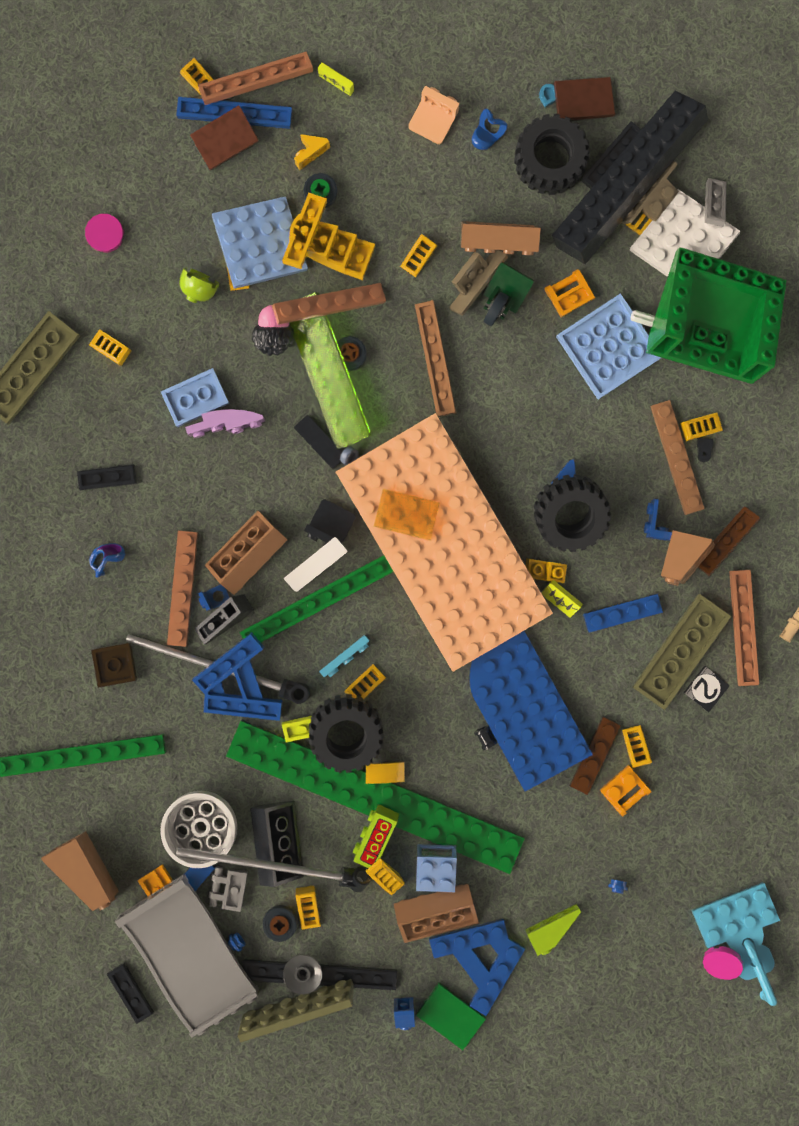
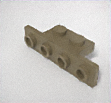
M675 161L671 163L621 222L622 224L632 223L641 211L653 221L659 218L679 192L667 179L677 166Z
M495 250V253H491L484 260L479 253L474 252L452 280L453 285L460 294L450 306L451 311L463 316L492 279L501 261L505 262L508 255L500 250Z

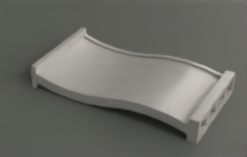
M185 874L122 912L115 920L117 926L124 930L143 957L172 1009L189 1030L191 1038L195 1035H202L209 1026L219 1024L228 1014H235L240 1010L241 1006L246 1003L251 1004L257 999L258 986L254 985L239 964L209 911L188 883Z

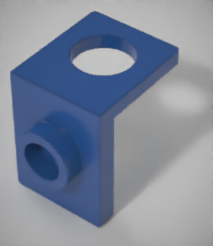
M221 584L206 592L198 593L200 596L199 602L206 611L221 606L230 598L225 587ZM217 590L222 591L224 594V598L220 602L213 599V593Z

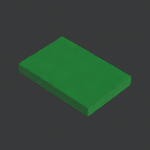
M441 983L437 984L416 1013L418 1018L461 1050H464L486 1020L484 1015L470 1007L469 1004Z

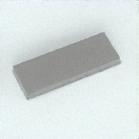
M708 178L706 182L704 223L724 226L726 222L727 182Z

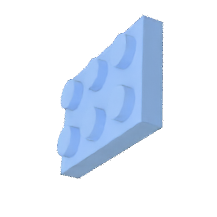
M213 368L161 391L176 427L202 417L201 414L215 411L229 404Z

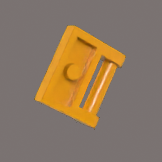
M579 269L573 271L572 275L558 283L544 288L561 318L595 298ZM575 281L578 282V286L557 297L555 292Z
M629 765L600 789L601 793L622 817L643 796H648L651 793V790ZM638 785L641 789L620 806L618 801Z

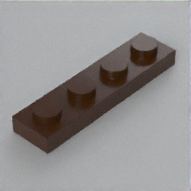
M744 506L713 541L715 544L714 549L698 568L710 577L760 521V517Z
M602 717L588 746L593 755L580 762L569 785L570 787L588 795L621 725Z

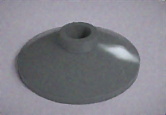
M297 955L286 963L283 979L286 986L292 992L302 995L309 994L320 985L322 969L315 958L309 955ZM300 970H306L307 974H300Z

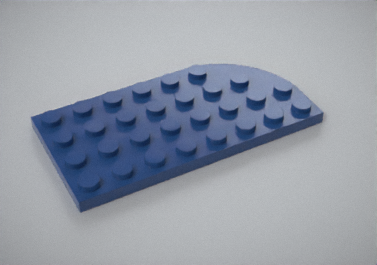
M525 631L472 660L469 677L473 698L524 791L535 787L593 755Z

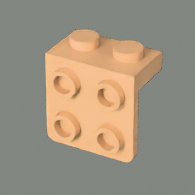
M425 86L422 91L421 102L409 123V129L436 144H442L458 114L459 103L451 96L446 97L442 95L436 88Z

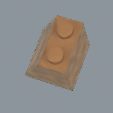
M673 530L661 573L665 582L675 586H679V583L685 584L714 549L715 544L713 540Z

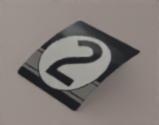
M704 666L683 693L707 712H710L730 685Z

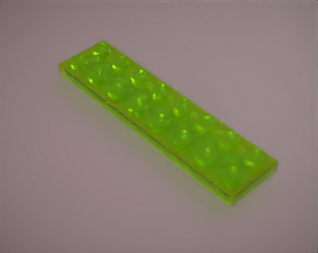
M313 292L305 297L319 295V293ZM327 315L289 322L290 326L294 329V338L337 449H342L372 436Z

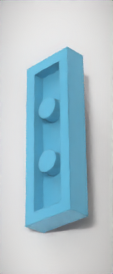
M366 635L362 636L319 672L323 677L327 675L329 677L333 676L339 671L337 667L341 663L344 665L348 664L354 659L352 655L356 651L361 653L369 647L367 643L370 640Z

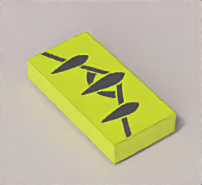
M321 62L318 67L319 76L351 96L354 92V83Z
M554 580L541 592L546 599L570 618L583 605Z

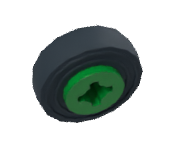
M324 173L310 176L305 182L303 189L305 199L308 193L327 198L325 208L334 203L338 194L337 184L334 179Z

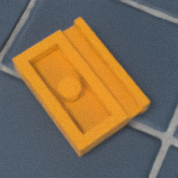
M163 864L138 880L147 897L173 881Z

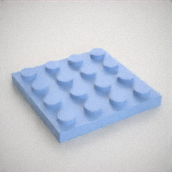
M286 196L212 213L213 222L234 289L307 271L306 261H304L302 269L283 264L282 261L289 244L290 228L293 223Z
M621 293L556 336L597 399L602 398L661 359V357L646 353L649 335L640 323L631 321L630 318L633 311Z

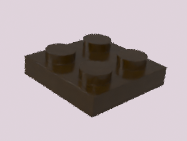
M131 643L91 650L98 688L137 681Z

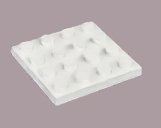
M677 189L679 191L659 218L656 221L652 220L630 247L631 252L667 277L676 250L679 247L720 259L740 234V230L728 222H725L723 227L704 223L705 207L679 189Z

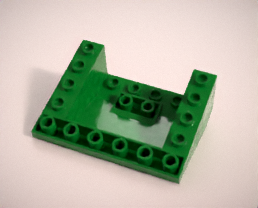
M679 247L676 250L653 321L646 353L753 384L775 367L787 280Z

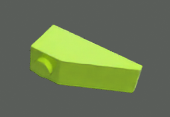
M577 904L525 929L537 956L540 954L546 955L552 951V948L556 947L581 913Z

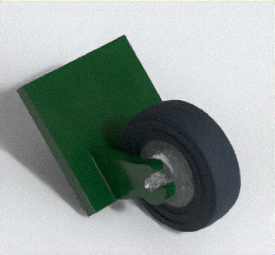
M501 261L483 294L489 298L483 308L488 311L483 322L492 326L498 317L503 320L509 310L516 314L535 280Z

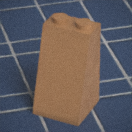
M86 831L56 847L41 858L92 911L97 908L103 910L116 899L115 895L119 891Z

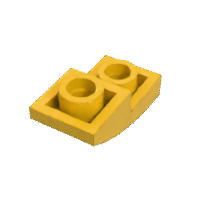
M526 559L525 566L533 579L550 582L554 580L557 583H565L566 564Z
M404 762L371 763L369 766H366V784L405 782Z

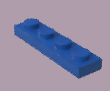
M658 594L585 613L583 616L588 633L663 613Z

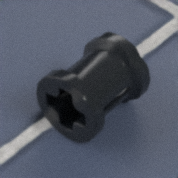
M489 725L474 732V735L478 736L482 744V750L497 744L489 730Z

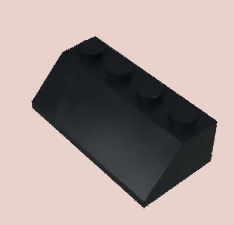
M295 801L269 803L250 808L256 859L303 866ZM258 868L259 884L261 886L276 887L304 877L302 874Z

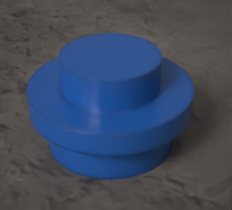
M611 880V884L608 885L614 893L623 894L624 890L628 891V887H626L627 882Z
M236 932L229 935L228 944L233 951L237 950L240 952L243 950L242 947L245 946V941Z

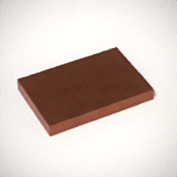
M610 77L554 82L556 108L560 118L565 119V116L571 118L570 120L606 118L615 115Z
M239 105L190 134L209 170L216 168L259 142Z

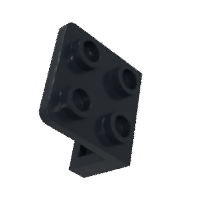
M323 499L310 524H307L304 530L308 533L306 537L316 542L320 539L325 542L324 545L336 537L343 544L356 516L340 506Z

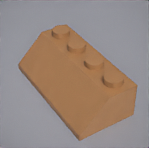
M462 221L461 248H465L466 252H476V249H484L485 253H495V250H503L504 254H514L515 251H522V255H534V252H539L541 228L537 225Z
M257 511L205 566L223 587L235 595L271 556L283 546L287 539Z
M469 884L455 886V892L424 894L417 898L405 899L394 903L397 924L404 943L479 923Z

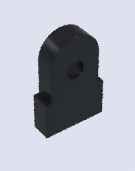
M697 438L698 460L705 463L710 460L713 439Z

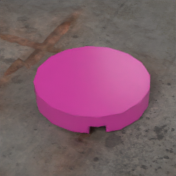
M98 214L92 217L85 227L87 242L96 251L103 253L112 252L123 241L124 230L122 224L110 214Z
M719 946L716 949L712 947L704 954V968L712 976L731 980L741 975L743 961L741 956L733 949Z

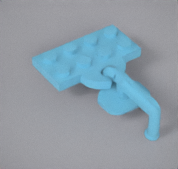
M760 883L693 909L692 913L706 947L711 948L726 942L728 947L736 951L743 961V970L739 976L744 980L757 977L762 988L760 992L761 999L771 1006H776L777 999L766 973L773 970L775 962L770 949L762 945L764 937L762 927L778 922L780 919L765 883Z

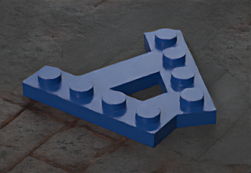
M252 632L193 677L192 681L205 694V713L280 721L282 700L263 698L250 660L264 649L262 643ZM233 672L242 696L225 694L221 682Z
M504 919L429 938L434 958L450 954L456 957L478 987L469 1006L487 1016L522 956L525 947L508 938ZM490 944L498 955L489 970L474 952L473 948Z

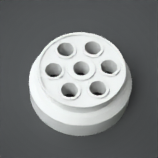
M193 791L182 795L167 809L161 823V839L167 853L178 863L191 868L209 867L216 864L217 861L176 855L178 847L227 855L237 835V820L233 809L225 799L209 791ZM204 803L212 806L211 812H206L203 809ZM186 807L191 808L193 816H187L184 809ZM216 818H223L225 825H217ZM197 823H205L206 830H200L197 827ZM179 826L186 827V835L179 832ZM216 836L219 839V844H212L210 837ZM193 840L200 843L199 849L192 847L191 842Z

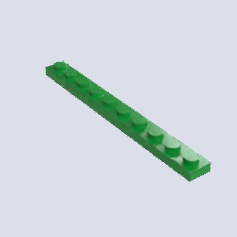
M383 555L239 633L244 639L252 632L260 642H263L394 571Z
M160 734L0 757V777L165 754L164 735Z

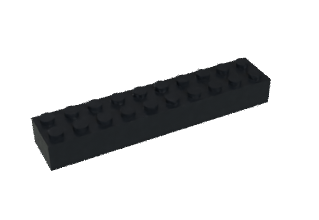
M675 90L552 234L556 247L581 263L586 264L708 121L706 105Z

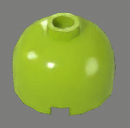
M185 267L181 273L179 283L182 292L187 295L186 299L197 303V301H208L214 296L219 287L218 281L215 280L212 283L208 279L210 276L192 268L189 272L187 267Z

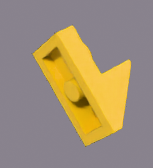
M300 135L301 141L307 149L300 150L294 158L299 170L330 149V143L327 138Z

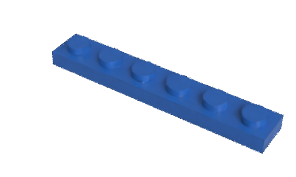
M178 97L176 116L178 119L212 122L239 105L250 125L291 129L292 107L218 101L205 105L203 99Z

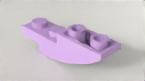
M217 410L201 414L203 422L185 428L187 434L194 438L202 437L205 435L204 432L211 430L212 433L223 430L224 426L229 433L238 434L244 431L243 428L262 426L261 423L265 422L263 415L245 410Z

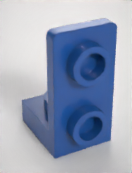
M653 499L647 506L649 521L644 526V533H647L646 538L670 541L672 532H668L669 528L657 527V530H655L659 499Z

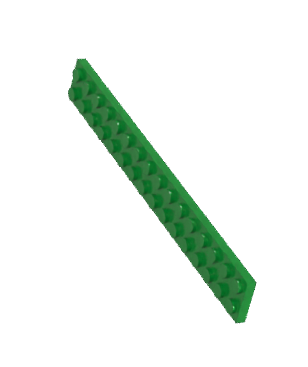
M242 720L226 754L228 758L368 816L371 810H376L379 804L399 813L398 822L395 827L438 845L456 846L457 853L508 874L512 871L525 839L520 835L397 784H366V772L363 770L357 771V769H352V773H346V770H341V773L335 772L333 767L327 769L324 767V762L319 763L316 760V755H313L310 748L293 741L286 742L285 738Z

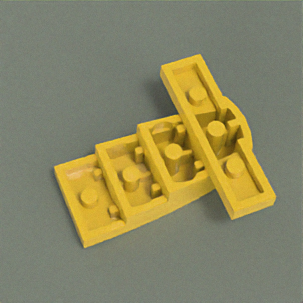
M308 193L301 213L298 214L291 224L289 244L282 259L283 264L302 269L307 256L331 269L363 280L374 252L375 244L358 239L357 234L339 230L337 225L320 222L327 204V198Z

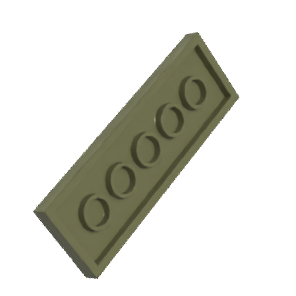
M50 311L46 313L0 371V419L8 425L80 337L78 333Z
M698 594L632 688L665 710L731 616L704 596Z
M352 979L347 981L341 980L335 985L320 987L309 994H301L292 999L286 998L279 1003L267 1004L261 1009L247 1011L242 1016L238 1032L240 1043L352 1007L354 993Z

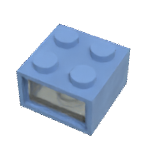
M417 844L416 891L455 892L456 846Z

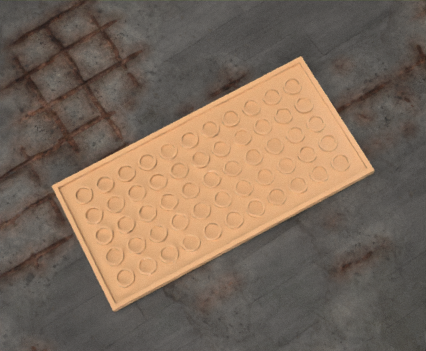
M436 413L336 471L452 672L553 614Z

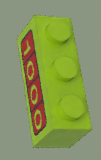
M379 804L376 810H371L368 817L370 823L368 827H363L360 834L362 840L360 843H356L352 852L355 854L354 862L369 868L381 858L398 822L399 813Z

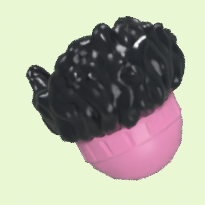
M272 305L263 308L259 314L258 325L254 327L252 332V342L263 354L267 353L268 356L273 354L278 356L284 353L288 347L293 346L295 341L294 329L289 323L278 325Z

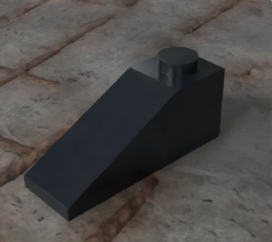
M245 594L232 596L195 628V631L205 645L242 621L254 608Z

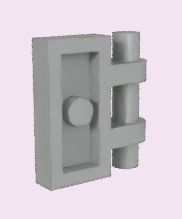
M216 866L215 873L212 874L211 879L213 885L212 891H209V906L216 907L219 900L223 901L222 909L241 912L248 872L229 869L227 876L222 875L223 867ZM221 883L226 884L224 893L219 892Z

